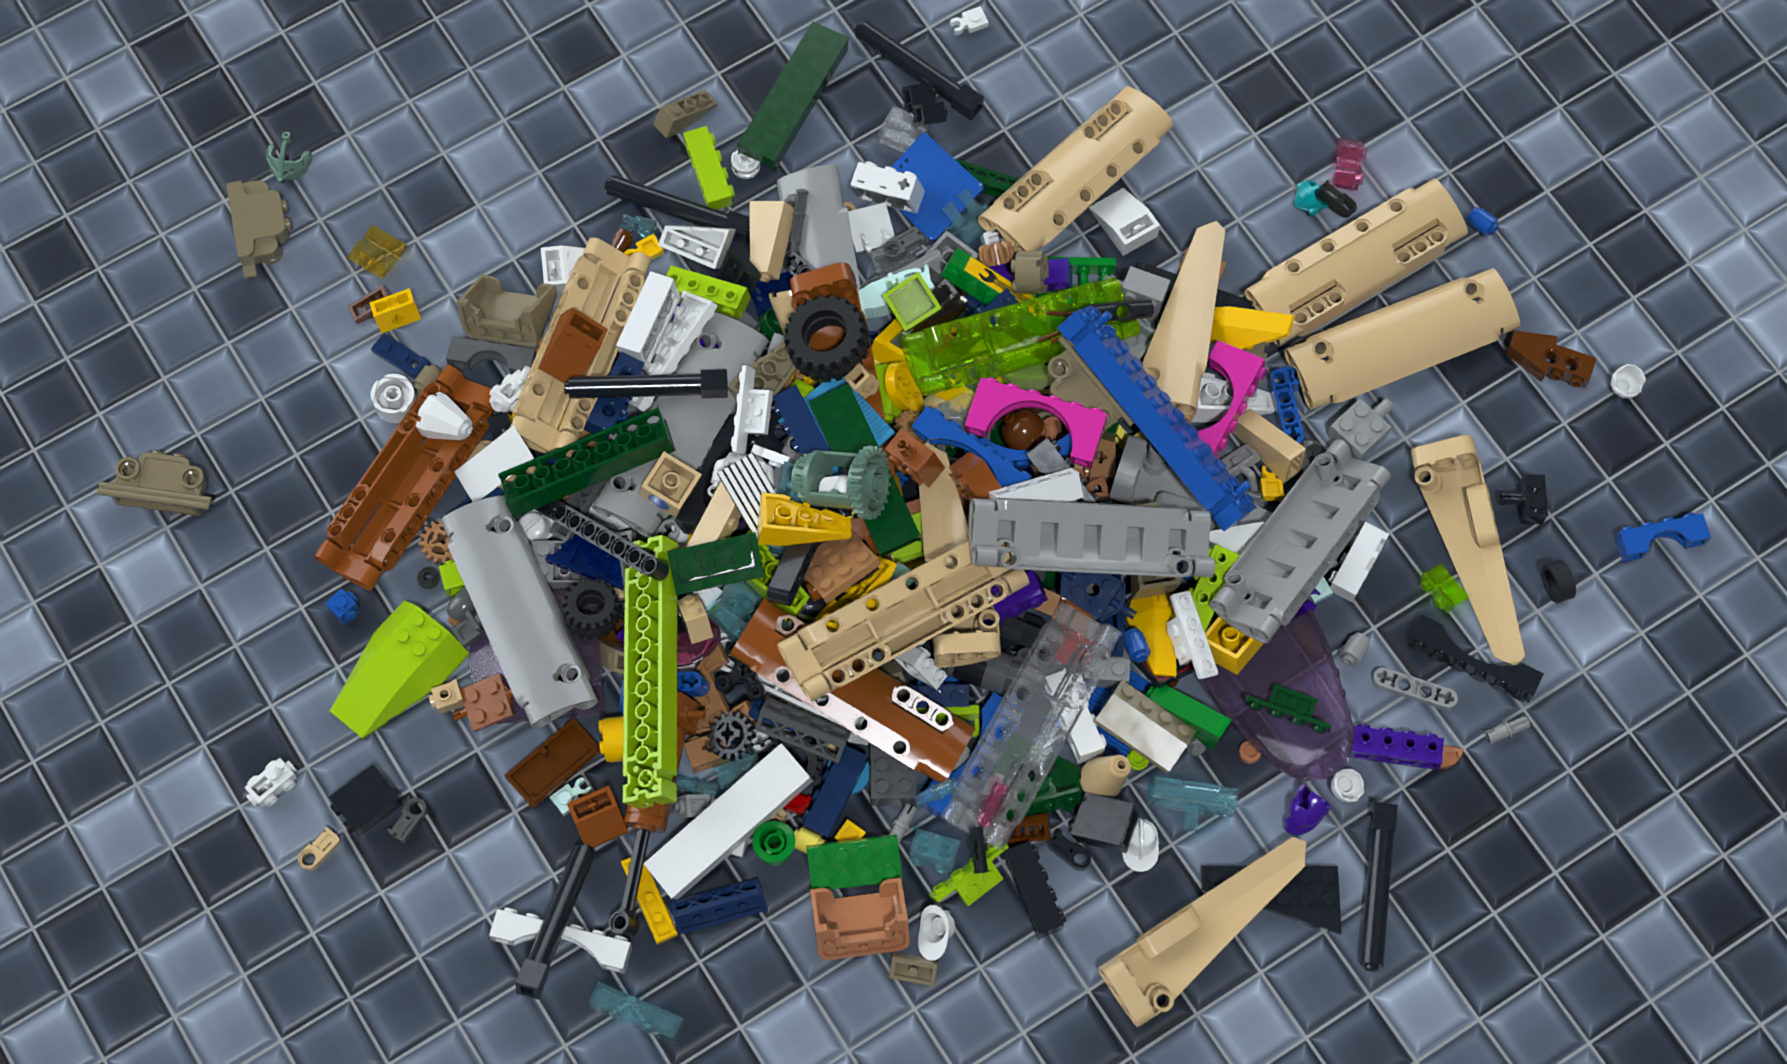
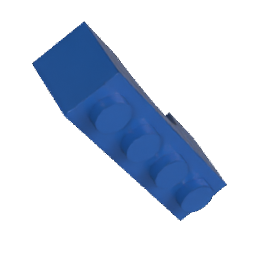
M1689 513L1679 519L1670 517L1662 520L1660 523L1647 522L1637 528L1632 526L1624 527L1615 537V542L1622 562H1628L1644 558L1649 551L1650 542L1656 538L1665 537L1673 539L1684 549L1706 545L1711 535L1703 513L1697 515Z

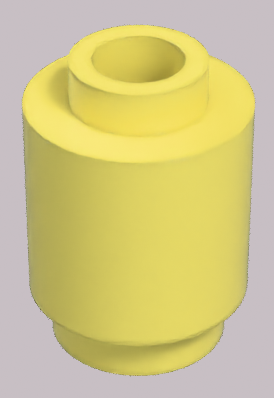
M801 827L800 830L796 829L794 831L796 839L795 849L806 854V846L826 843V840L822 839L821 835L807 828Z

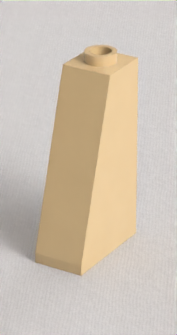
M750 201V261L761 273L760 281L763 282L779 280L794 212V208L785 201Z
M1252 409L1239 416L1234 434L1244 444L1247 443L1258 452L1261 461L1283 483L1300 472L1306 451L1301 444Z

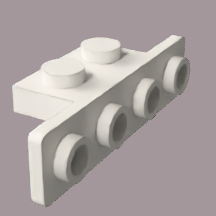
M743 365L742 371L739 374L740 389L736 398L738 406L737 414L734 417L735 431L731 440L732 451L740 455L746 454L748 434L768 435L773 392L770 390L753 389L755 369L748 365Z
M1190 591L1171 595L1170 599L1176 618L1166 623L1179 664L1185 665L1192 661L1199 680L1218 675V670Z

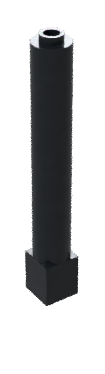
M869 21L860 22L856 26L855 37L922 84L932 82L936 93L952 104L951 108L971 121L983 108L984 96L965 83L963 86Z
M616 175L607 178L604 189L607 190V195L702 227L736 229L732 241L747 245L750 239V217L731 210L729 213Z
M727 369L701 370V373L568 377V381H564L565 395L569 394V399L701 395V399L728 398Z
M1375 802L1371 807L1369 830L1371 837L1360 965L1365 967L1366 971L1377 972L1379 968L1384 967L1393 838L1396 831L1398 808L1396 804Z
M587 844L576 845L572 850L528 959L525 958L515 982L516 994L537 1000L540 998L548 978L549 967L595 857L592 847Z

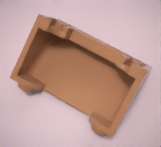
M901 878L887 879L880 884L879 893L834 898V894L830 889L818 888L810 890L817 949L820 958L835 960L901 951L909 946L908 917Z

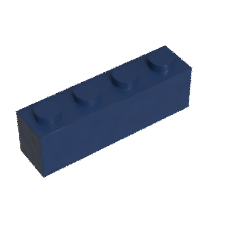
M797 385L773 396L776 404L772 406L778 417L783 416L785 422L782 423V426L787 435L792 434L794 441L791 443L796 453L801 452L804 457V454L812 453L815 450L830 451Z
M845 746L839 764L834 762L831 770L827 768L822 778L824 784L821 790L817 788L812 798L814 804L811 810L807 809L801 821L804 822V828L829 840L868 762L867 755Z

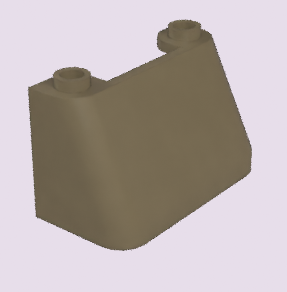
M481 274L456 302L464 332L469 337L479 340L484 339L526 347L536 346L542 337L557 298L555 285L540 284L536 289L537 296L503 291L502 285L497 278Z

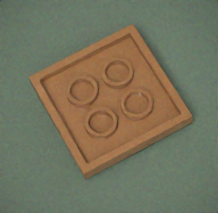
M852 529L851 538L825 541L820 544L804 577L826 604L881 565L875 554Z

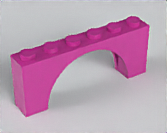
M1218 340L1208 357L1209 367L1219 372L1229 382L1234 393L1233 401L1227 414L1219 422L1209 428L1198 431V436L1203 442L1210 445L1212 453L1217 459H1219L1220 451H1224L1227 447L1228 436L1230 433L1235 432L1239 416L1244 415L1246 412L1249 398L1254 397L1259 379L1263 380L1267 372L1265 359Z
M980 378L965 423L966 433L970 432L976 436L987 438L994 424L1007 413L1021 408L1043 409L1058 417L1068 429L1072 440V452L1070 455L1072 463L1092 469L1107 423V413H1104L1099 408L1093 407L1089 409L1083 407L1078 402L1072 401L1068 403L1062 401L1057 396L1051 395L1047 397L1041 395L1036 390L1030 389L1026 391L1020 389L1015 384H1001L994 378Z

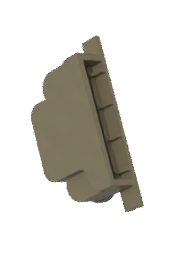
M264 181L231 182L226 185L238 258L243 267L244 278H256V264H275L283 256V251L279 244H283L288 240V230H292L289 217L286 218L285 212H289L286 199L282 200L277 191L270 190Z
M1064 335L1061 336L1058 341L1066 350L1059 356L1053 357L1048 364L1047 375L1053 382L1048 395L1057 396L1062 401L1068 403L1072 401L1078 402L1083 407L1089 409L1095 407L1103 410L1104 413H1107V423L1104 432L1122 419L1129 426H1132L1135 422L1074 349V344L1068 341Z
M160 451L145 452L139 456L138 461L132 457L122 458L115 467V482H100L97 490L98 495L110 496L116 505L201 516L203 510H209L212 497L205 496L207 481L199 467L191 466L184 455H165Z

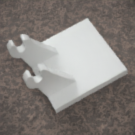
M886 202L848 211L856 253L862 251L871 253V249L882 247L887 241L895 237Z

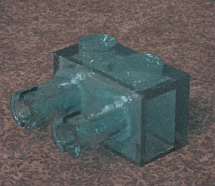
M965 189L961 192L962 195L959 194L957 196L967 210L963 215L958 211L954 202L948 203L946 205L947 208L943 207L942 211L952 223L946 230L968 246L985 231L980 226L978 217L989 207L986 203H977L969 189Z
M754 751L742 755V759L736 757L734 761L727 760L713 765V771L719 788L727 791L760 762L757 753Z
M917 829L909 852V860H912V863L917 866H932L934 870L941 873L953 872L961 841Z

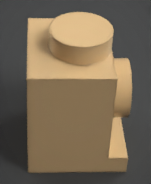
M861 363L856 365L844 377L849 385L865 399L869 395H874L881 384ZM863 373L864 376L856 383L854 380Z
M456 679L450 683L431 688L433 695H429V700L432 708L437 707L439 714L464 706L460 687ZM448 694V696H447L446 698H442V697H441V696H443V695Z

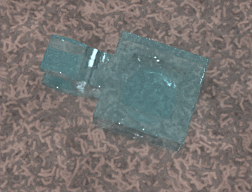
M627 214L622 215L623 221L629 223L627 225L619 224V228L628 232L635 229L636 233L644 237L652 234L656 236L658 231L656 220L640 216L633 218Z

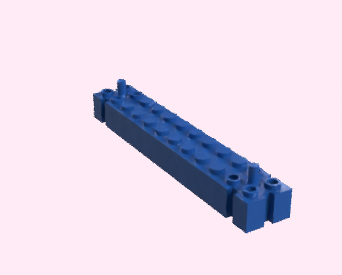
M1092 305L1083 310L1075 311L1058 327L1059 331L1068 341L1074 344V349L1206 511L1209 510L1212 513L1213 519L1219 527L1226 531L1256 509L1254 499L1251 495L1245 493L1251 488V484L1248 481H1244L1240 485L1238 479L1229 474L1224 462L1217 459L1212 453L1210 445L1203 442L1198 436L1197 429L1188 424L1184 419L1183 412L1175 408L1170 402L1171 398L1169 395L1161 391L1157 386L1156 379L1152 375L1147 374L1143 369L1142 362L1138 358H1134L1129 352L1128 345L1120 341L1116 336L1115 329L1109 324L1105 325L1112 318L1111 313L1106 311L1101 314Z

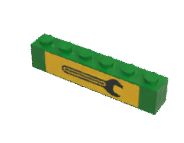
M959 248L955 250L941 273L942 277L986 305L992 302L1005 289H1008L1020 302V305L1006 318L1038 338L1058 331V327L1063 321L1064 317L1046 315V311L1056 310L1033 295L1014 293L1011 281ZM1051 339L1044 340V342L1048 344Z

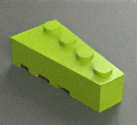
M758 544L765 577L740 583L762 600L764 598L767 600L768 587L780 561L776 560L766 545ZM800 586L791 606L773 604L797 618L806 607L810 597Z

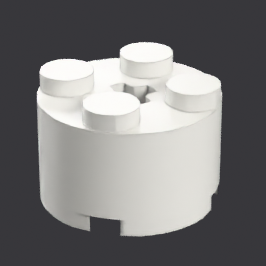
M400 374L385 375L380 381L377 380L371 389V399L378 416L389 423H400L417 399L413 385L405 376Z

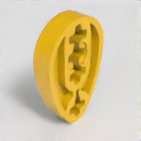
M906 362L889 364L885 373V387L890 400L903 411L910 409L913 412L916 410L922 411L924 401L919 383L911 367Z

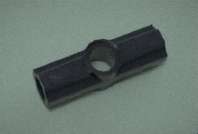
M1152 299L1115 300L1113 302L1088 304V307L1092 305L1101 314L1106 311L1110 312L1112 318L1109 321L1124 322L1131 319L1153 318L1154 313ZM1123 306L1124 312L1122 315L1118 316L1117 309L1118 307Z

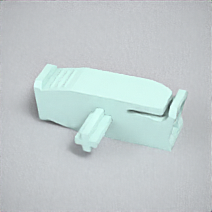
M923 265V272L921 269L915 268L896 274L888 273V277L871 282L860 289L858 293L865 318L883 317L893 313L882 295L917 272L921 274L935 296V288L930 280L928 265Z

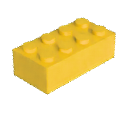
M1249 593L1244 598L1246 600L1250 598ZM1220 616L1205 632L1215 663L1236 675L1264 644L1239 632Z

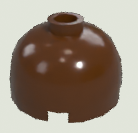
M1021 409L1010 412L1005 416L1001 433L1004 442L1010 449L1026 450L1031 446L1028 442L1032 438L1035 440L1039 438L1044 430L1045 422L1033 411Z

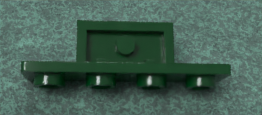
M1277 684L1274 686L1269 702L1246 695L1245 703L1253 710L1261 711V709L1270 711L1269 715L1279 719H1282L1283 716L1291 719V723L1298 726H1303L1304 724L1312 726L1313 731L1325 734V731L1330 733L1332 729L1331 724L1311 718L1318 701L1317 698Z
M1050 775L1009 786L1013 805L995 809L991 812L995 826H1000L1006 820L1052 813L1055 810L1074 807L1082 801V797L1078 787L1057 793L1053 777Z

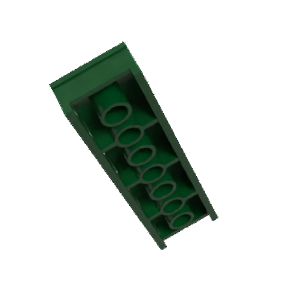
M811 23L738 142V155H746L770 166L771 170H776L847 53L849 37L818 23Z
M849 383L809 401L832 452L859 454V450L863 449L864 446H878ZM892 474L889 478L891 486L888 487L890 495L886 496L888 502L884 503L885 509L881 510V515H877L876 519H864L882 558H886V555L909 544L923 540Z
M657 407L498 473V476L502 483L506 506L510 510L512 517L515 518L660 458L664 451L669 454L676 451L667 421L663 418ZM650 417H659L656 423H647ZM630 425H638L634 432H628L627 428ZM609 434H619L615 440H607ZM592 441L598 442L595 448H586L588 443ZM570 450L578 451L574 457L566 456ZM551 458L558 459L554 465H546L547 460ZM529 467H537L533 474L526 473ZM510 475L517 476L513 482L505 481Z

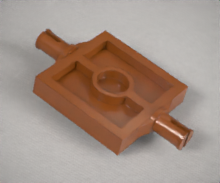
M498 673L460 689L464 708L452 713L455 716L453 717L455 721L468 717L472 730L478 732L516 716L513 708L514 695L506 685L503 674Z

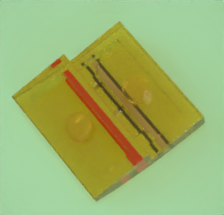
M371 224L361 242L359 240L356 242L347 258L383 279L401 258L408 245Z

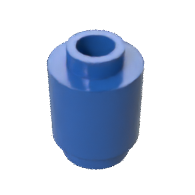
M1475 207L1466 219L1470 222V226L1484 236L1493 235L1499 227L1497 224L1498 219L1483 208Z
M1132 628L1125 632L1124 646L1130 660L1137 663L1146 661L1151 654V650L1144 633L1140 632L1138 628Z

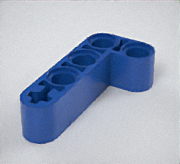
M1293 367L1278 368L1271 373L1268 382V390L1275 409L1274 415L1277 427L1289 437L1291 435L1292 439L1301 444L1304 439V433L1294 392L1302 391L1300 381L1295 378L1298 374ZM1275 379H1279V380H1281L1283 383H1282V384H1278V383H1276L1274 380H1275ZM1279 399H1286L1288 403H1282ZM1283 418H1290L1293 422L1288 423Z
M694 671L677 672V692H682L688 697H701L708 693L710 683L702 675ZM623 679V681H622V683H621L620 705H619L620 711H621V713H622L623 715H624V679Z

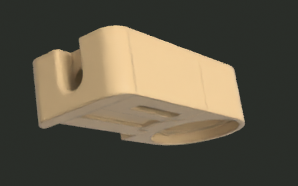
M324 828L325 832L312 843V846L308 844L300 852L298 862L304 870L313 871L317 869L341 844L339 837L329 828ZM308 854H313L316 858L315 862L309 866L304 865V857Z

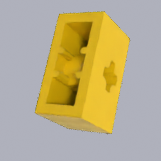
M410 288L370 302L373 317L382 334L422 319Z

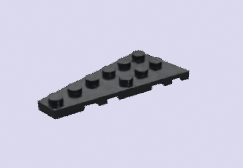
M1201 866V890L1210 891L1247 866ZM1305 866L1263 910L1341 935L1338 866Z

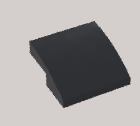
M731 247L724 258L716 279L747 287L752 298L762 275L748 258Z

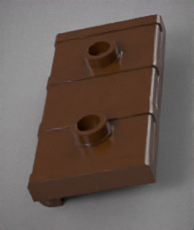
M573 718L504 775V777L534 810L576 773L580 772L596 756L600 755V747Z

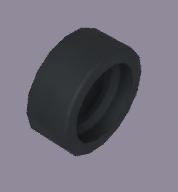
M1559 559L1544 564L1541 569V576L1545 590L1551 600L1555 603H1560L1574 598L1576 595V584L1573 574L1565 561Z

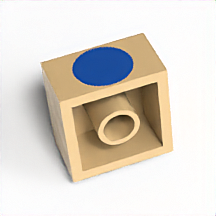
M664 451L642 484L638 495L676 518L698 484L702 474Z

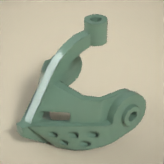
M289 132L282 134L283 143L279 159L274 157L276 152L274 144H269L266 152L270 171L278 179L277 182L281 184L302 177L307 172L312 161L311 151H304L299 160H285L286 148L291 142ZM293 169V171L284 174V172Z

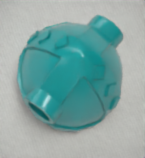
M1308 179L1297 184V192L1294 198V206L1297 209L1308 212L1310 216H1314L1328 207L1326 203L1316 196L1320 189L1318 183Z

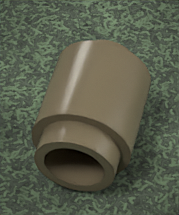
M425 365L413 382L415 392L420 395L429 383L436 382L441 370L434 365Z

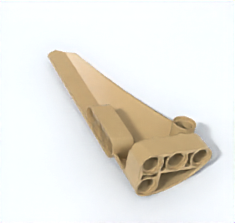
M1217 221L1196 229L1142 362L1143 369L1147 374L1152 375L1156 379L1157 386L1161 391L1169 395L1171 398L1170 402L1175 408L1183 412L1184 419L1188 424L1191 423L1197 413L1201 379L1207 366L1225 229Z
M1461 435L1415 447L1411 450L1415 480L1423 493L1495 658L1513 666L1519 665L1526 656L1490 494L1484 481L1476 442L1471 435ZM1431 476L1429 482H1422L1424 477Z
M928 442L924 445L937 455L945 469L929 488L923 483L919 486L925 563L969 540V527L956 484L950 477L952 472L949 469L950 464L947 454ZM947 557L945 560L947 568L952 569L954 567V561L950 557ZM973 596L971 599L973 607L978 608L980 605V600L977 596ZM993 605L932 638L934 666L939 668L964 666L987 661L1001 655L999 615L994 610ZM956 606L951 610L954 618L958 619L961 614L960 609ZM985 619H990L994 622V624L991 626H987L983 623V621Z
M1294 837L1289 838L1141 935L1135 944L1097 968L1110 991L1137 1028L1159 1013L1169 1011L1173 1007L1174 1000L1305 867L1306 841ZM1164 994L1166 997L1165 1003L1158 1006L1157 997Z

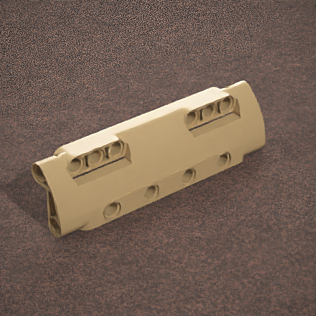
M1125 87L997 198L993 205L978 217L980 226L986 231L997 229L1006 241L1011 242L1015 253L1019 251H1037L1053 240L1159 144V139L1173 128L1172 119L1150 97L1132 87Z
M1434 178L1415 190L1414 188L1406 189L1270 269L1263 276L1262 280L1245 289V295L1248 300L1253 302L1252 305L1256 310L1289 314L1295 317L1289 336L1273 341L1277 346H1281L1296 336L1307 335L1438 257L1445 251L1447 246L1467 235L1468 229L1450 194ZM1435 225H1438L1437 227L1431 229L1430 231L1426 232L1425 234L1421 235L1420 237L1416 238L1415 240L1411 241L1410 243L1406 244L1405 246H1403V247L1399 248L1398 250L1394 251V250L1397 249L1398 247H1400V246H1402L1403 244L1407 243L1408 241L1414 239L1415 237L1419 236L1420 234L1424 233L1425 231L1429 230L1430 228L1434 227ZM1336 285L1334 288L1330 289L1329 291L1325 292L1324 294L1320 295L1319 297L1315 298L1314 300L1310 301L1309 303L1303 305L1302 307L1290 313L1292 310L1296 309L1297 307L1301 306L1302 304L1306 303L1307 301L1311 300L1312 298L1318 296L1319 294Z
M589 238L582 256L578 258L572 269L513 410L515 416L510 428L513 425L515 426L528 448L547 454L578 441L598 399H571L557 430L568 404L569 394L565 395L564 383L540 370L538 367L560 315L573 307L608 329L601 348L584 376H608L618 352L616 344L645 284L644 277L651 263L650 257L646 254L636 252L631 256H627L599 238ZM620 279V281H619V283H618V286H617V288H616V290H615V293H614V295H613V298H612V300H611V303H610V305H609V307H608V310H607V312H606V315H605V317H604V320H603V322L601 323V321H602V319H603V316H604V314H605V311H606V309H607V306H608V304H609V302H610V299H611V297H612V294H613V292H614V289H615V287H616V285H617V282H618V280ZM574 450L568 451L566 456L572 457Z
M967 540L797 631L798 633L777 643V647L800 688L808 699L813 702L1029 585V579L1025 571L1021 569L974 566L971 557L970 540ZM1009 552L1004 556L1005 563L1011 560ZM947 557L952 558L954 561L952 569L947 568L945 565ZM908 578L915 581V588L913 590L906 587V580ZM993 585L999 588L998 597L992 596L990 592ZM973 596H977L980 600L978 608L973 607L971 604ZM868 599L876 602L874 611L868 610L866 606ZM954 606L958 607L961 612L958 619L954 618L951 614ZM829 620H833L837 625L834 633L828 631L826 627ZM874 649L881 651L882 658L880 661H875L872 658ZM855 659L859 660L862 664V669L859 672H855L852 669V663ZM835 670L842 674V680L839 683L832 680V673Z

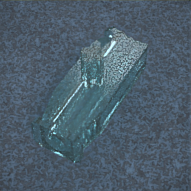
M1155 776V779L1149 783L1147 805L1155 804L1167 809L1185 811L1184 830L1192 832L1197 831L1199 813L1233 817L1237 807L1238 789Z

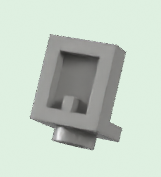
M686 794L677 797L674 807L677 820L696 818L711 804L710 794Z

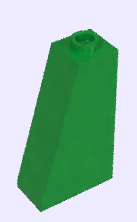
M1167 685L1159 689L1151 686L1145 695L1194 729L1196 732L1193 738L1210 749L1214 748L1231 722V719Z

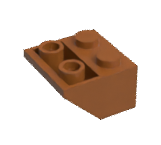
M609 786L567 803L583 844L595 848L628 833Z

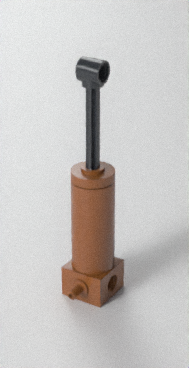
M677 692V775L685 736L696 735L698 720H704L706 717L705 711H701L702 705L682 692ZM677 775L672 777L673 783H676ZM654 802V806L641 809L627 805L624 824L636 830L637 833L621 909H617L609 919L610 930L625 938H632L639 931L640 923L636 918L637 912H634L650 833H663L666 831L672 803L661 805Z

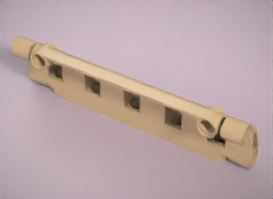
M1492 268L1469 278L1462 277L1310 336L1305 342L1285 349L1284 354L1289 366L1296 369L1305 402L1308 408L1313 410L1330 402L1340 403L1495 342L1500 338V335L1520 328L1521 323L1508 288L1498 272ZM1469 284V290L1466 292V287ZM1477 297H1479V299H1480V300L1477 301V302L1474 301V300H1472V299L1477 298ZM1320 343L1319 349L1315 351L1316 344ZM1327 356L1329 357V360L1327 361L1321 359Z

